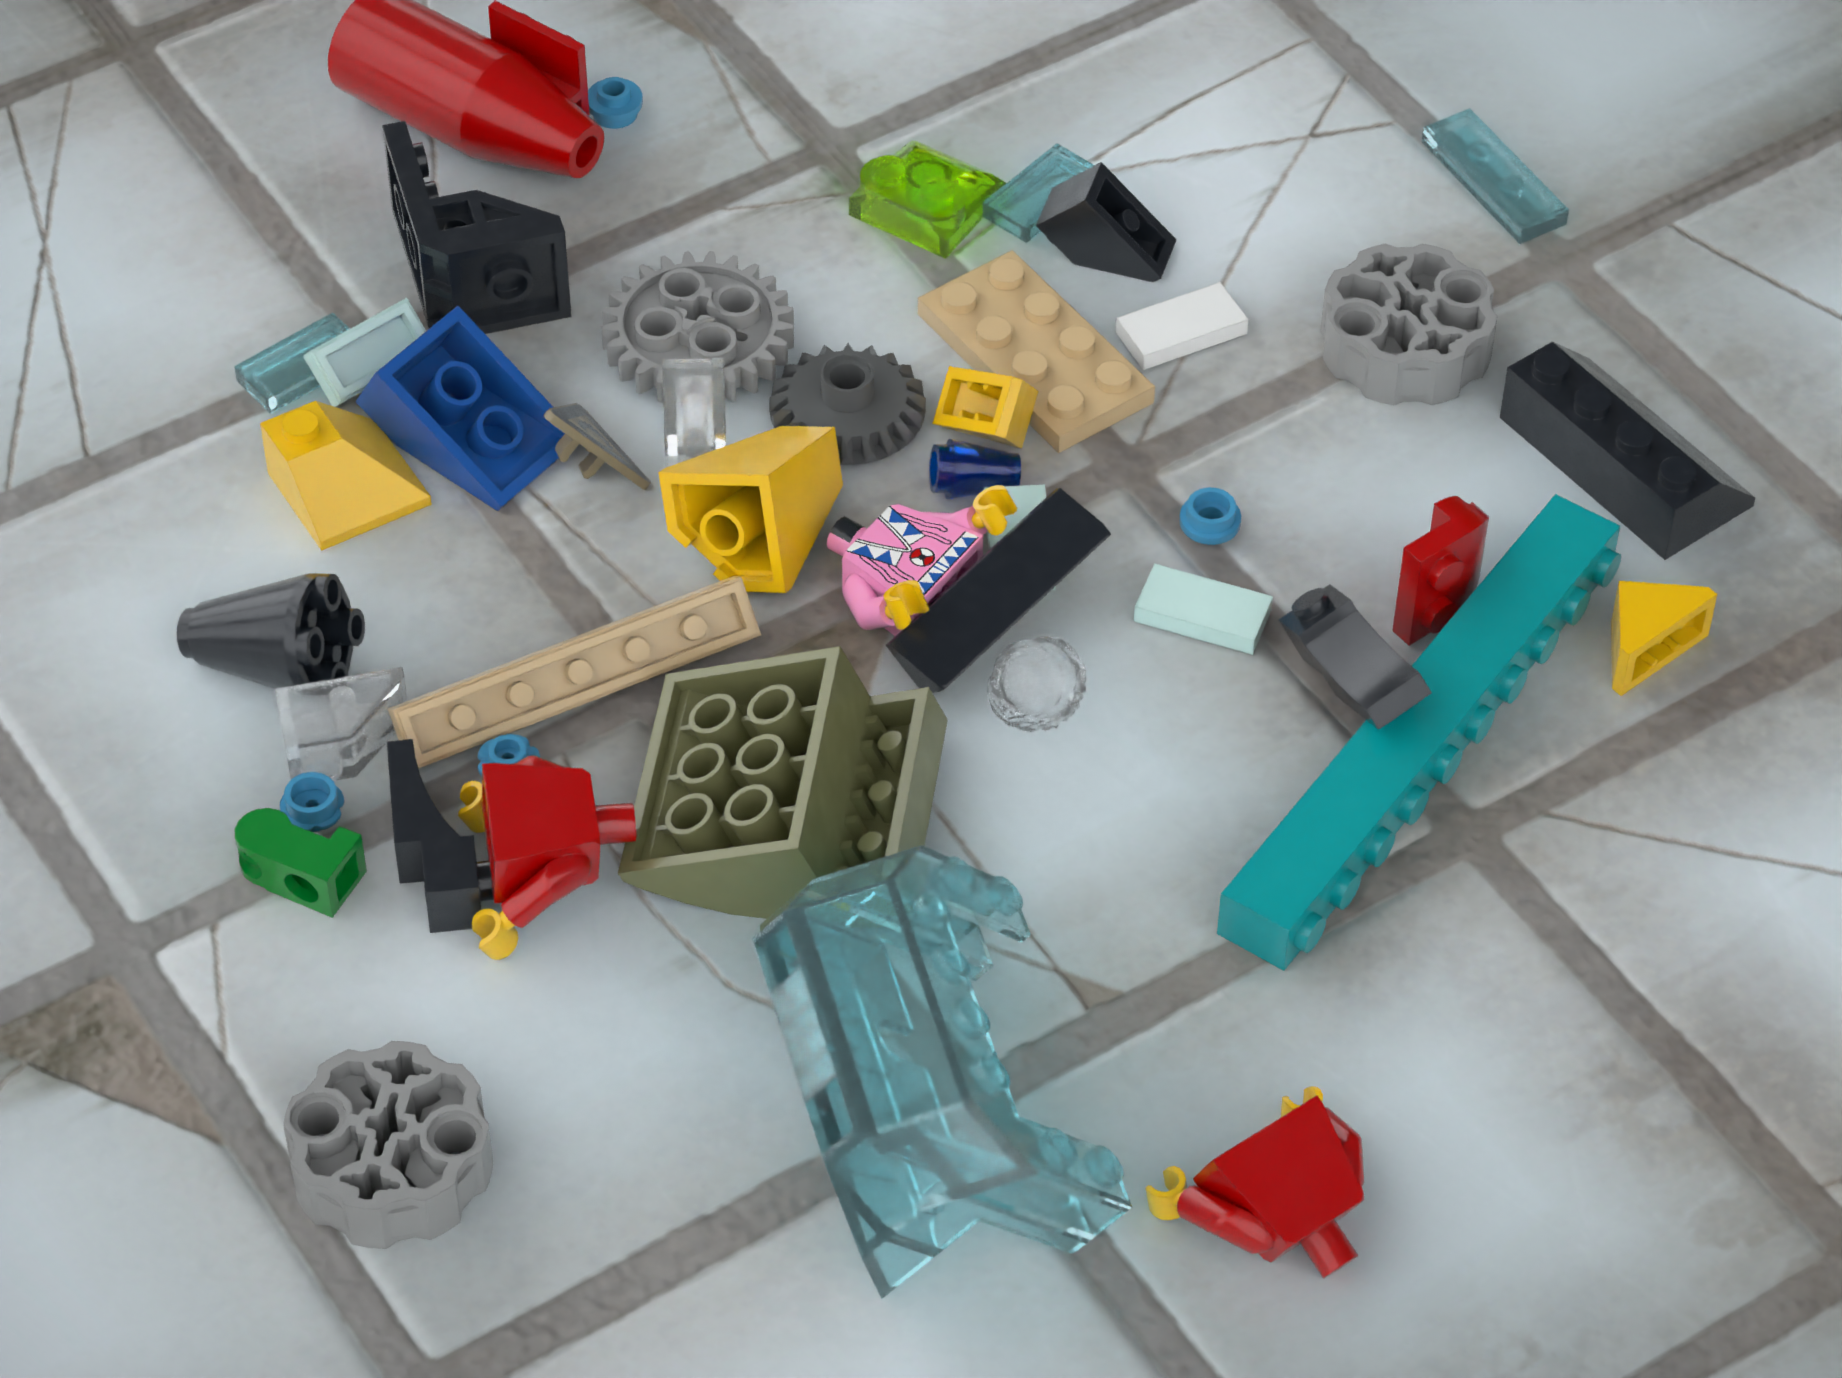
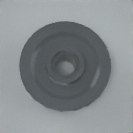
M849 343L846 344L843 351L834 352L824 345L818 356L802 352L797 365L787 364L784 366L782 378L773 381L772 395L769 397V412L774 428L779 426L835 427L840 465H857L889 457L907 446L920 431L924 422L926 398L923 393L922 380L914 378L911 365H898L894 353L878 356L872 345L862 352L854 351Z

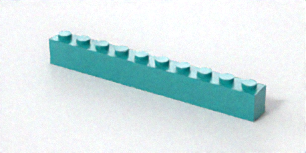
M1557 494L1551 498L1412 664V667L1421 674L1432 693L1379 730L1367 720L1361 725L1222 891L1218 916V935L1285 971L1300 951L1309 953L1316 946L1325 929L1326 919L1336 907L1344 910L1351 903L1358 891L1363 873L1370 865L1379 867L1385 861L1393 847L1398 830L1404 823L1411 826L1419 819L1427 805L1429 792L1438 782L1446 784L1450 781L1461 762L1463 751L1471 741L1478 744L1484 739L1494 721L1495 711L1503 701L1511 704L1518 697L1526 682L1528 671L1533 664L1537 662L1542 665L1549 659L1558 642L1559 633L1567 623L1572 626L1576 625L1585 613L1594 589L1598 585L1605 588L1612 581L1622 557L1621 554L1616 552L1620 525Z

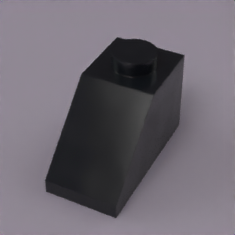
M1102 162L1052 187L1036 224V227L1074 265L1149 282L1161 279L1177 240Z

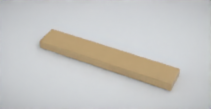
M732 576L388 708V712L398 740L413 739L415 758L419 769L481 745L490 739L517 731L761 636L742 577Z

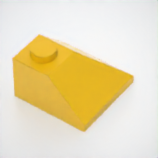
M315 400L260 423L268 474L321 551L432 505L431 496L388 436L371 418Z

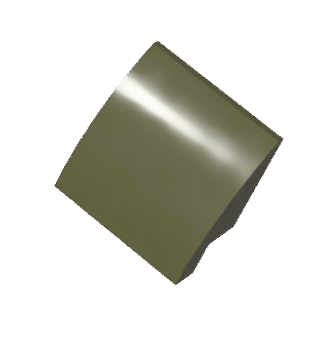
M841 646L668 673L665 675L634 804L636 842L625 843L618 875L623 882L685 904L731 915L821 926H867L911 922L948 719L929 687L870 696Z

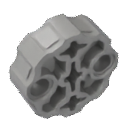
M1381 244L1359 251L1355 261L1345 268L1333 271L1325 288L1320 329L1325 341L1323 360L1336 378L1349 381L1362 391L1365 398L1394 406L1402 402H1423L1435 405L1455 399L1459 396L1461 388L1472 380L1483 378L1489 367L1498 318L1492 307L1494 288L1481 270L1467 267L1456 260L1451 251L1437 246L1420 244L1414 247H1394L1388 244Z
M391 1041L381 1048L361 1052L347 1049L320 1064L316 1078L305 1091L292 1096L287 1107L283 1126L297 1201L315 1225H326L344 1233L352 1245L387 1249L401 1240L416 1237L432 1240L458 1225L461 1221L463 1209L473 1197L485 1192L490 1182L493 1156L489 1123L484 1117L481 1087L474 1076L462 1064L447 1063L432 1055L426 1045L405 1041ZM454 1152H463L460 1154H451Z

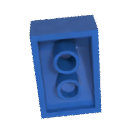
M459 306L455 307L380 368L356 400V403L396 446L496 511L504 507L559 460L555 447L565 434L543 416L549 408H553L549 401Z

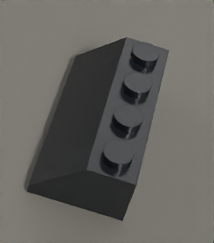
M1550 342L1507 367L1500 418L1664 560L1754 506L1755 497L1590 358L1555 342Z

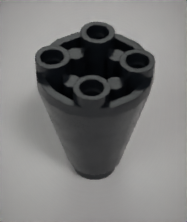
M308 573L200 602L195 608L185 609L181 613L177 624V643L184 657L193 658L200 665L306 699H342L345 696L349 683L348 671L353 646H359L365 634V620L362 611L358 608H351L350 600L339 577L336 574Z

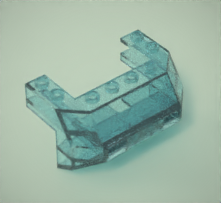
M923 845L812 879L755 929L752 937L824 1164L861 1258L882 1299L979 1221L1074 1254L1133 1208L1122 1181L1124 1178L1123 1167L1112 1151L1102 1145H1094L1065 1134L1057 1128H1049L1018 1115L1009 1090L1011 1083L1009 1074L999 1061L989 1034V1018L979 1005L970 979L977 981L994 966L980 926L1021 943L1031 936L1021 909L1023 907L1021 894L1005 877H995L968 865L956 856L949 857Z

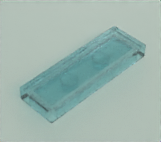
M1470 108L1423 127L1421 142L1519 244L1567 224L1569 209Z

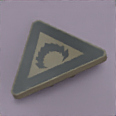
M573 403L549 408L543 415L547 421L565 433L555 447L561 462H566L579 444L590 452L578 465L585 479L595 475L600 467L607 463L643 490H646L651 484V481L581 405Z

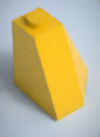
M779 426L666 467L658 472L667 531L685 548L692 544L717 568L713 575L718 580L722 581L732 576H741L746 592L787 593L792 589L843 486L835 427Z

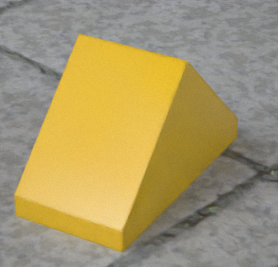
M949 366L932 424L1022 449L1039 391L1024 380L1013 376Z
M1619 581L1611 618L1612 689L1620 696L1624 695L1709 635L1718 594L1711 588L1704 586Z

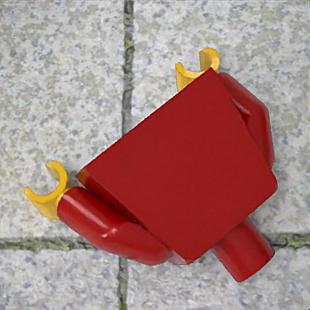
M535 755L527 756L515 764H482V784L478 781H468L462 786L460 799L466 807L458 811L459 818L472 832H485L494 903H502V911L500 913L493 909H483L473 916L472 930L482 938L479 943V949L491 959L501 960L506 958L514 951L518 943V932L514 926L525 927L555 902L581 886L595 882L599 878L600 845L636 842V819L633 803L595 805L591 774L583 768L564 767Z
M1307 1087L1304 1089L1302 1105L1294 1104L1288 1096H1283L1281 1118L1209 1162L1193 1178L1197 1186L1194 1185L1187 1188L1184 1172L1176 1166L1167 1167L1163 1171L1165 1186L1169 1191H1158L1151 1185L1145 1187L1150 1212L1161 1220H1174L1181 1217L1251 1254L1258 1253L1264 1260L1270 1263L1301 1244L1324 1279L1359 1256L1336 1221L1343 1218L1364 1201V1191L1362 1189L1364 1184V1166L1361 1136L1332 1110L1324 1107L1322 1103L1323 1094L1318 1087Z

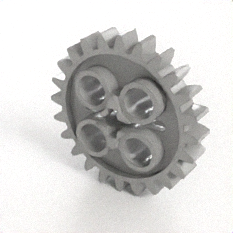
M687 251L684 252L681 264L675 265L668 257L662 256L661 269L657 271L642 264L639 266L640 281L624 276L621 279L622 292L610 291L609 307L602 309L603 349L607 350L608 365L610 367H619V379L622 382L635 378L636 392L638 394H642L653 387L657 388V400L660 403H663L674 393L680 394L682 407H687L693 396H701L705 405L712 407L714 394L722 393L731 402L736 401V388L743 387L755 394L758 392V377L770 381L775 380V365H787L788 349L794 348L793 307L788 306L787 291H776V277L773 275L759 279V265L757 264L750 265L744 270H739L738 256L735 255L730 257L724 264L716 263V256L713 251L708 252L703 262H695L692 254Z

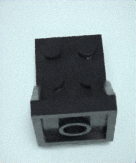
M405 121L382 125L392 212L428 328L430 329L457 306L485 334L572 317L566 237L560 216L479 190L439 197L435 181L424 182L423 179L429 177L428 162L423 143L412 144Z

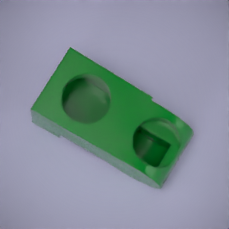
M261 808L246 813L238 820L234 829L240 870L247 880L265 888L269 892L331 918L334 917L367 872L362 835L340 826L329 839L291 824L287 815L277 809Z

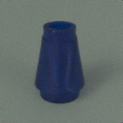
M948 439L946 444H934L932 446L929 459V484L932 493H944L946 499L978 495L984 490V487L1020 485L1021 458L1019 453H1008L1007 451L954 439Z

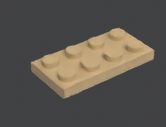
M1013 250L918 297V315L974 370L1013 376L1024 380L1039 391L1029 425L1058 453L1154 403L1155 386Z

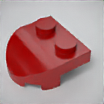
M1458 496L1447 497L1434 503L1430 532L1403 548L1392 631L1408 646L1429 633H1439L1477 588L1489 515L1473 502L1468 504Z

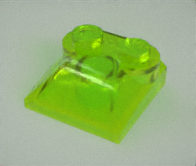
M916 140L910 141L894 155L874 158L862 167L860 171V187L849 197V215L946 259L1005 195L1007 183L989 172Z

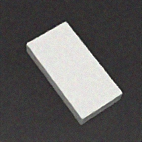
M1218 282L1117 317L1116 334L1142 370L1246 335L1249 319L1222 283Z

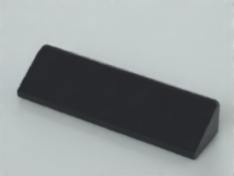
M1056 488L929 605L930 610L928 612L920 613L911 621L908 627L901 630L888 642L886 647L918 688L929 687L932 693L943 691L1111 535L1110 531L1099 519L1064 490Z

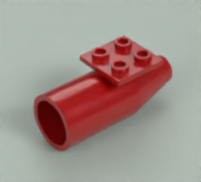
M354 0L345 11L335 29L328 53L330 79L335 87L400 121H405L407 125L474 159L576 179L587 175L597 163L604 146V131L589 114L585 45L576 41L571 36L564 35L496 0L488 6L491 39L414 0Z

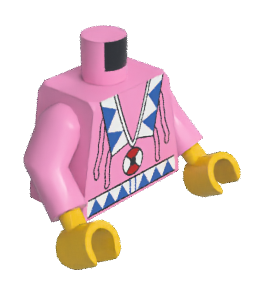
M1003 485L991 486L976 496L973 506L954 513L920 512L896 504L889 506L868 528L845 516L837 520L828 535L827 548L843 557L842 593L857 624L864 630L885 628L896 636L901 630L908 627L911 621L920 613L928 612L930 610L929 605L983 556L984 534L988 532L991 535L997 536L1002 534L1007 527V520L1004 516L1012 515L1017 511V506L1007 489Z

